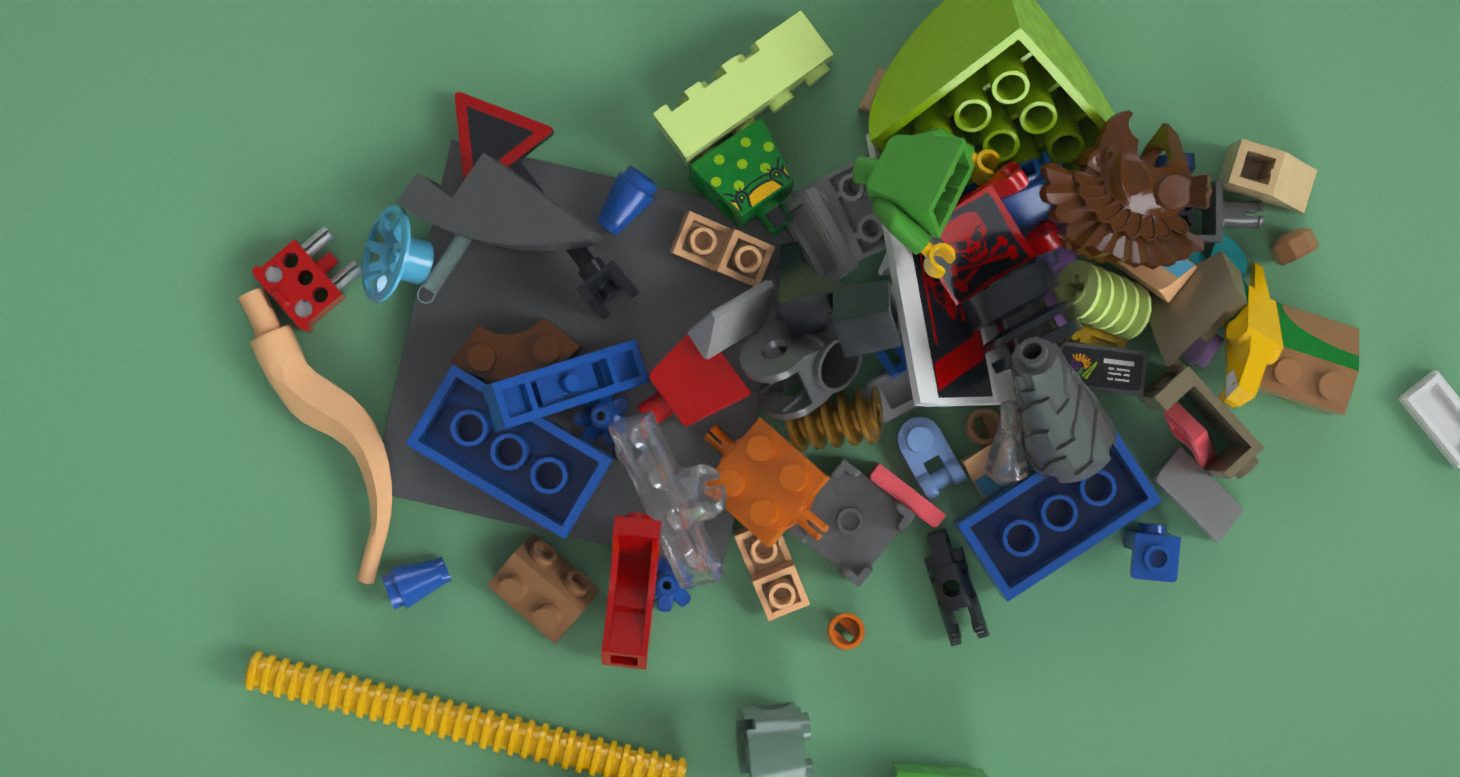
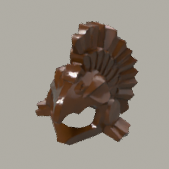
M1130 110L1119 112L1104 123L1097 136L1094 148H1088L1080 155L1076 163L1080 167L1079 171L1067 170L1054 162H1048L1040 167L1046 184L1038 194L1043 203L1051 205L1048 217L1061 223L1056 235L1064 240L1061 243L1064 249L1072 250L1077 255H1082L1088 260L1094 259L1098 263L1109 261L1113 265L1125 263L1133 268L1143 265L1150 269H1155L1159 266L1170 267L1176 261L1187 260L1192 253L1204 250L1205 240L1188 232L1187 222L1178 213L1185 207L1203 209L1210 207L1209 198L1213 192L1210 185L1211 175L1209 173L1190 174L1179 135L1168 123H1162L1139 157L1137 153L1139 139L1132 135L1129 128V119L1133 113ZM1165 151L1168 157L1167 163L1160 167H1154L1160 153Z

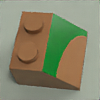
M1276 302L1284 348L1275 363L1266 365L1258 391L1327 414L1345 415L1359 372V329Z

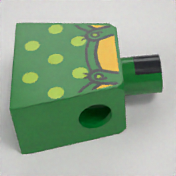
M761 118L690 164L689 181L736 227L743 228L759 217L771 235H776L793 222L794 218L781 201L791 194L794 181Z

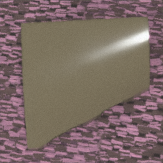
M1223 251L1196 264V271L1169 304L1148 290L1152 306L1149 321L1163 361L1172 373L1181 366H1184L1178 358L1198 339L1207 343L1217 334L1223 322L1233 318L1247 304L1241 271Z

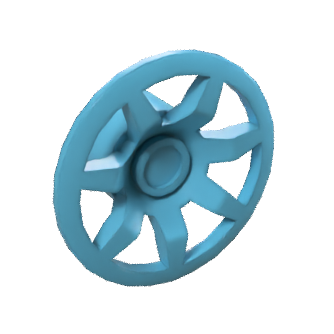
M391 205L381 212L371 228L363 253V289L366 297L376 303L388 299L400 281L418 285L422 284L427 279L433 264L434 252L431 242L411 237L409 217L400 206ZM395 214L396 216L391 222L390 216ZM378 231L385 239L383 244L375 241ZM371 252L378 254L379 261L369 264Z

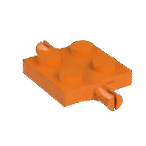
M761 417L742 438L735 442L718 425L713 426L709 430L719 440L709 433L705 435L704 440L723 456L718 467L701 485L705 491L767 547H772L787 529L797 525V523L815 541L824 536L811 523L824 533L827 532L829 526L818 518L810 508L817 493L829 481V476Z

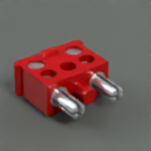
M326 227L319 229L302 245L294 239L261 268L255 266L252 270L254 277L302 331L311 333L314 329L313 325L346 298L341 291L363 272L362 267L352 260L330 279L326 274L339 264V261L332 253L328 251L317 262L311 258L334 239L333 234ZM292 257H298V264L293 268H288V260ZM306 274H313V281L308 285H303V277ZM326 290L328 292L327 299L324 302H317V294Z

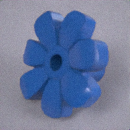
M613 394L581 404L585 410L576 411L573 416L576 425H586L582 437L591 443L596 441L598 436L601 435L606 445L612 444L613 439L617 435L616 430L623 431L629 429L631 425V420L622 416V413L630 407L628 400L625 397L613 400ZM600 412L605 413L604 420L599 419L598 415Z
M659 558L654 600L658 599L657 608L659 611L670 612L673 601L681 607L686 606L690 602L691 596L685 589L694 588L697 584V579L693 573H684L688 564L673 561L669 564L668 559ZM669 581L671 586L666 587L663 582Z

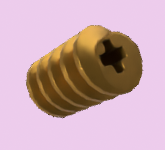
M873 386L871 399L866 400L861 388H855L853 401L848 402L844 391L841 390L837 392L835 404H830L828 399L814 411L803 417L785 420L786 429L793 445L801 452H806L810 447V443L816 450H823L829 440L834 448H840L845 443V438H847L851 446H857L862 442L863 434L869 444L878 443L883 426V409L877 386Z

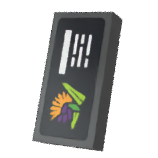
M1066 342L1060 348L1069 365L1079 374L1082 381L1091 391L1144 396L1148 351Z

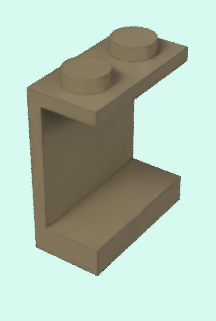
M1181 366L1174 373L1167 368L1144 389L1143 397L1137 396L1148 410L1167 411L1181 397L1185 396L1230 444L1213 462L1204 468L1210 476L1231 479L1236 476L1237 479H1240L1258 464L1259 460L1255 456L1264 449L1263 445L1189 366Z

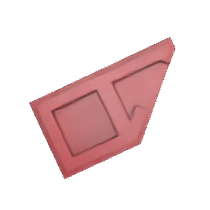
M1178 402L1167 411H1163L1170 431L1193 452L1195 461L1201 467L1206 468L1216 459L1207 430Z
M876 462L868 472L870 480L933 528L934 526L938 527L945 518L946 514L880 463Z

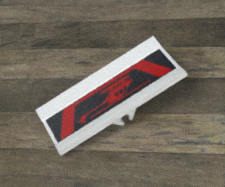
M868 133L866 139L870 158L879 159L882 151L870 142ZM882 224L887 252L878 273L879 275H889L891 273L892 285L890 287L896 301L914 406H974L1017 403L1011 370H1005L996 374L991 365L996 360L1009 354L1005 345L1003 344L986 354L982 349L990 339L998 334L994 325L972 331L959 305L956 306L939 278L931 277L925 271L924 255L921 252L915 255ZM1001 279L995 281L994 283H992L991 285L987 286V287L984 288L983 290H985V289H987L988 287H990V286H992V285L998 283L999 281H1001Z

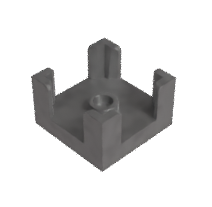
M841 457L828 473L829 481L817 493L810 508L818 518L829 526L827 532H821L811 523L824 535L818 541H815L798 523L787 529V531L802 543L810 546L839 569L845 577L860 587L872 572L873 568L871 566L896 534L898 532L903 533L916 515Z

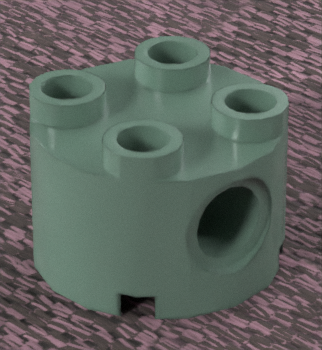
M794 701L772 705L740 706L737 708L738 716L742 718V720H736V741L740 774L749 773L750 777H815L812 759H805L804 741L811 739V725L807 712L801 713L800 707H797Z

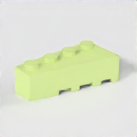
M801 10L757 40L750 47L752 53L745 57L741 53L721 65L713 76L716 80L708 85L706 81L701 83L698 81L684 91L683 96L677 101L679 107L671 111L665 104L653 113L657 127L688 168L690 164L719 146L729 137L734 136L755 122V118L768 108L773 114L782 109L795 98L791 91L804 81L810 87L831 71L827 64L832 61L834 54Z

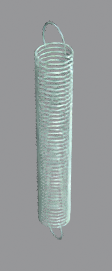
M455 234V238L450 241L451 243L445 249L444 255L440 257L441 259L438 260L437 264H435L436 266L431 270L429 278L424 281L423 287L432 291L431 289L436 291L435 289L439 290L438 288L440 287L436 285L438 284L437 282L442 284L441 282L445 283L441 280L444 277L443 275L448 277L447 275H450L447 273L450 270L449 268L454 270L453 268L455 267L453 265H455L456 259L460 260L459 258H461L463 250L466 251L467 247H469L468 245H470L469 243H471L468 238L466 239Z

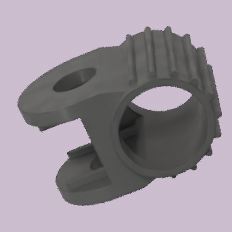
M776 316L771 323L765 325L746 341L739 356L740 365L746 376L753 381L761 383L758 389V401L766 415L777 420H793L814 411L827 401L833 393L843 390L853 381L858 371H860L861 361L864 360L862 354L845 358L839 339L832 341L828 330L791 338L785 320L778 321ZM778 346H786V352L780 351ZM796 383L803 384L804 389L796 396H782L784 390L790 385Z

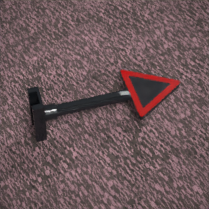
M456 92L454 97L463 181L484 152L501 161L545 193L522 164V160L554 135L552 127L468 94ZM587 247L566 250L580 268L578 274L584 281L576 288L577 291L603 320L611 315L603 304L613 299L623 288L632 298L639 293L614 260L606 265L600 257L595 258Z

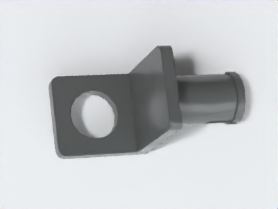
M1222 181L1210 182L1213 189L1209 198L1210 207L1208 210L1202 211V235H1196L1205 240L1204 245L1223 242V228H1262L1264 216H1247L1245 214L1263 212L1264 205L1261 200L1224 201Z

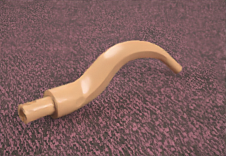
M262 287L252 290L238 297V300L248 317L256 339L249 343L270 385L288 410L301 422L342 443L355 457L362 472L369 498L371 526L357 580L365 584H373L385 546L392 511V480L383 440L367 411L351 395L316 373L306 363L291 325L281 326L266 289Z

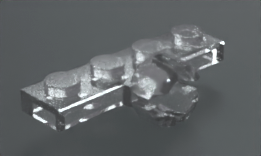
M653 411L615 421L608 427V430L647 515L651 516L653 520L661 521V546L680 588L684 589L717 582L725 574V571L703 521L714 519L726 506V485L719 484L706 487L705 484L706 481L720 479L721 474L714 467L705 464L688 468L679 466L674 460Z

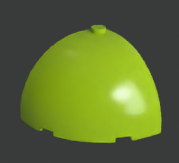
M944 0L912 33L888 67L872 102L868 127L870 142L882 152L888 140L895 135H914L935 128H941L956 137L964 138L967 143L975 147L974 152L977 154L986 149L997 152L1000 163L996 170H994L995 174L1010 162H1016L1019 165L1036 157L1040 159L1044 157L1043 150H1047L1052 162L1056 164L1062 162L1065 169L1079 171L1080 167L1076 163L1080 155L1088 148H1094L1097 136L1104 123L1115 114L1078 55L1035 0ZM969 178L966 186L974 183L971 178Z

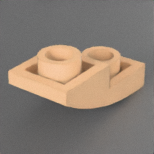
M686 211L669 253L755 287L762 281L775 246L736 229L728 228L692 211Z
M746 527L733 531L768 621L810 605L783 535L780 536L772 547H767Z

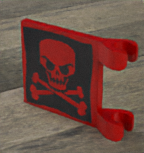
M1016 162L1004 165L989 181L959 199L940 238L932 237L930 240L934 245L946 243L955 250L956 257L952 264L947 263L940 256H934V259L946 271L939 280L956 306L1033 257L1057 249L1064 241L1056 235L1058 228L1052 220L1041 222L1025 238L1000 198L1023 190L1029 183L1027 176Z

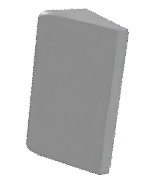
M765 280L712 310L689 328L688 335L705 359L715 356L765 325L775 287L772 280Z
M1181 446L1148 477L1211 541L1218 543L1244 511Z

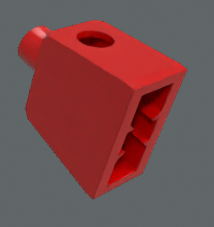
M687 334L647 375L658 391L639 404L637 408L652 428L673 413L687 427L746 398L751 392L722 352L709 359H705Z

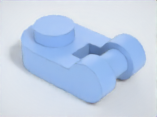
M913 417L901 424L896 438L898 449L928 501L940 495L938 490L954 483L957 486L967 480L964 470L934 421L925 417ZM938 455L944 467L929 475L923 463Z

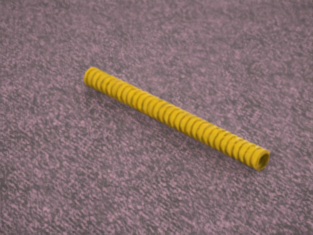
M261 651L253 654L245 674L244 683L246 690L254 691L255 688H259L260 693L265 695L272 691L273 696L281 698L284 694L287 695V700L295 701L296 698H300L301 704L305 705L312 701L317 708L328 705V710L333 712L340 708L342 709V714L349 715L352 711L355 712L357 718L361 719L364 715H368L369 720L373 722L380 718L383 719V724L385 725L395 722L397 723V728L403 729L407 725L410 726V731L413 732L423 729L425 735L430 736L432 732L438 733V738L445 739L447 735L452 737L451 741L458 743L459 739L465 740V745L472 746L473 742L479 743V748L481 749L491 746L493 747V752L499 753L500 749L507 750L506 755L513 756L514 752L519 753L520 758L524 760L531 756L534 757V762L540 763L541 759L547 760V765L552 767L555 763L561 764V769L567 770L568 766L575 767L576 773H581L582 769L589 771L588 775L592 777L596 773L603 774L602 777H685L688 764L686 763V758L683 757L676 761L672 760L671 754H666L665 758L658 756L659 752L655 750L652 751V754L645 753V748L639 747L637 751L631 749V744L626 743L624 747L617 746L618 741L612 740L611 744L604 742L603 737L593 740L590 739L591 735L584 733V736L581 737L577 736V731L575 730L565 733L563 732V727L557 726L556 730L549 729L550 724L543 723L542 727L537 726L536 721L532 719L529 720V723L522 722L523 718L520 716H516L515 720L509 719L508 713L503 712L501 716L495 715V710L492 709L485 713L482 712V707L475 706L473 710L469 709L468 704L464 702L457 706L454 705L455 701L452 699H448L445 703L441 702L440 696L435 695L433 699L427 698V693L421 692L419 696L414 695V690L412 689L401 692L400 687L393 685L392 689L387 688V684L384 682L374 685L372 679L366 678L362 682L359 681V676L352 675L351 678H346V673L340 671L337 675L332 674V669L325 668L322 672L319 671V667L316 665L306 668L305 663L300 661L294 665L289 658L278 661V656L273 654L266 658L264 652Z

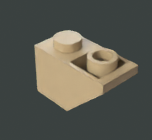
M1240 139L1229 145L1218 181H1222L1223 190L1304 214L1317 170L1285 151L1246 139Z

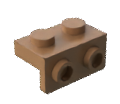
M534 533L519 546L487 584L490 589L554 644L599 593L598 587L584 573L575 569L549 543L543 541Z

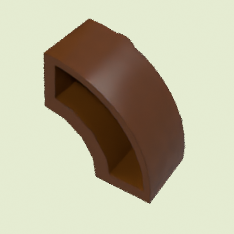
M542 318L529 330L513 335L498 334L478 325L450 362L472 375L501 381L572 359L582 350L583 346L546 318Z

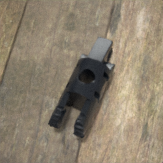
M946 528L929 532L927 540L932 556L924 558V562L951 647L962 644V632L954 611L968 607L974 633L977 634L978 639L990 636L970 576L963 548L953 550ZM950 579L956 580L960 584V590L951 591L947 588L946 581Z

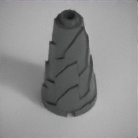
M1038 336L1025 339L1016 346L1012 355L1013 366L1010 367L1015 384L1014 393L1018 404L1017 415L1022 430L1024 454L1032 468L1045 479H1047L1046 475L1057 477L1059 483H1072L1090 478L1111 460L1109 451L1113 443L1116 448V431L1112 418L1105 408L1100 405L1096 396L1082 381L1079 374L1069 365L1056 343H1051Z

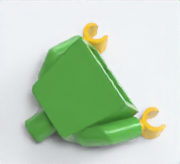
M935 128L914 135H895L888 140L879 159L860 156L855 161L853 167V181L866 185L867 194L873 205L874 215L915 255L921 252L925 256L924 269L929 276L934 278H941L946 273L943 266L935 261L934 256L942 257L949 264L954 262L956 256L952 246L946 243L934 245L930 242L931 238H940L969 178L981 186L995 175L994 170H996L1000 163L999 155L994 150L986 149L977 154L974 152L975 147L967 143L964 138L956 137L941 128Z

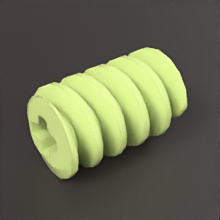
M1084 260L1070 262L1058 275L1057 280L1060 285L1054 290V296L1058 303L1064 301L1071 303L1072 307L1064 311L1067 317L1073 319L1078 317L1082 323L1092 325L1095 328L1102 329L1107 333L1127 340L1138 336L1149 322L1152 311L1151 297L1148 290L1142 284L1133 282L1126 277L1118 276L1114 272L1106 271L1104 268Z

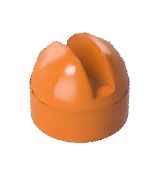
M842 613L835 616L827 626L828 640L834 647L840 650H849L857 647L865 635L863 622L859 617L851 613ZM838 624L854 638L849 642L834 629V626Z

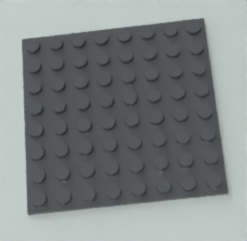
M451 140L441 185L452 194H455L463 182L460 144L458 141ZM525 157L522 160V164L545 194L604 236L599 245L587 247L595 258L600 257L606 265L614 260L639 293L632 298L623 288L613 299L603 304L611 314L603 320L577 291L576 288L584 281L578 274L580 268L566 250L521 251L495 247L474 240L470 241L471 243H469L470 245H468L469 247H467L466 251L463 250L464 252H462L460 260L456 259L457 261L453 265L455 267L453 268L454 270L451 273L447 272L450 275H447L445 283L441 282L439 290L435 289L436 291L434 292L437 293L435 298L432 291L422 286L423 283L418 285L383 436V443L390 466L392 496L552 532L405 444L453 365L450 361L478 325L498 334L513 335L529 330L542 318H546L583 346L582 350L575 357L636 339L648 375L688 334L687 332L690 331L689 328L712 310L753 288L669 253L685 212L692 211L728 228L736 229L775 246L761 281L762 283L765 280H772L775 285L773 294L779 293L774 277V265L780 264V245L795 242L788 227L776 235H771L758 217L745 227L738 228L707 198L658 187L653 194L656 199L625 229H622L617 236L596 221L616 180L615 177ZM432 224L428 240L431 242L434 252L431 270L436 266L435 264H437L438 260L441 259L440 257L444 255L443 253H445V249L451 243L450 241L456 236L454 233ZM773 295L765 325L771 323L776 316L773 307ZM757 331L721 351L751 394L687 427L681 423L675 413L654 428L649 425L637 406L658 391L650 379L648 383L613 394V400L619 397H625L628 400L630 407L622 413V416L631 420L629 429L639 431L648 438L650 454L643 464L636 467L625 466L614 459L569 537L612 546L615 516L625 517L628 513H643L651 516L653 520L661 521L660 558L722 572L734 516L701 487L718 467L723 456L711 444L706 442L704 437L709 433L719 440L709 431L713 426L718 425L735 442L742 438L757 421L760 408L758 389L761 383L748 378L739 361L743 345ZM485 379L490 383L498 382L495 380ZM582 405L546 416L582 437V433L586 428V425H576L573 419L576 411L585 410ZM604 412L599 413L598 417L600 420L605 419ZM599 435L592 444L613 456L612 444L606 445L601 435ZM623 439L621 443L630 458H632L636 453L629 445L627 439Z

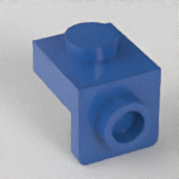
M1139 522L1138 530L1125 529L1124 547L1132 550L1130 576L1134 579L1175 582L1178 577L1181 537L1166 533L1167 525Z

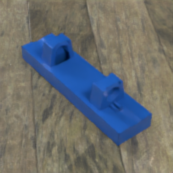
M634 339L482 386V391L490 409L495 432L648 383L649 379L637 340Z

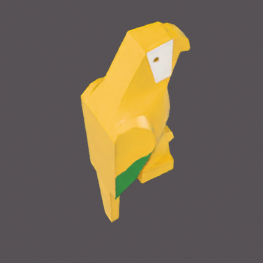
M1256 262L1251 265L1250 285L1245 289L1247 304L1233 318L1222 323L1225 331L1223 336L1226 339L1225 357L1227 370L1224 390L1218 395V398L1230 408L1241 407L1256 397L1266 365L1275 363L1284 348L1277 304L1275 300L1270 298L1263 266Z

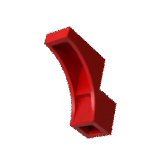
M628 513L625 517L615 516L610 580L601 649L602 665L647 670L661 545V521L653 520L647 514Z

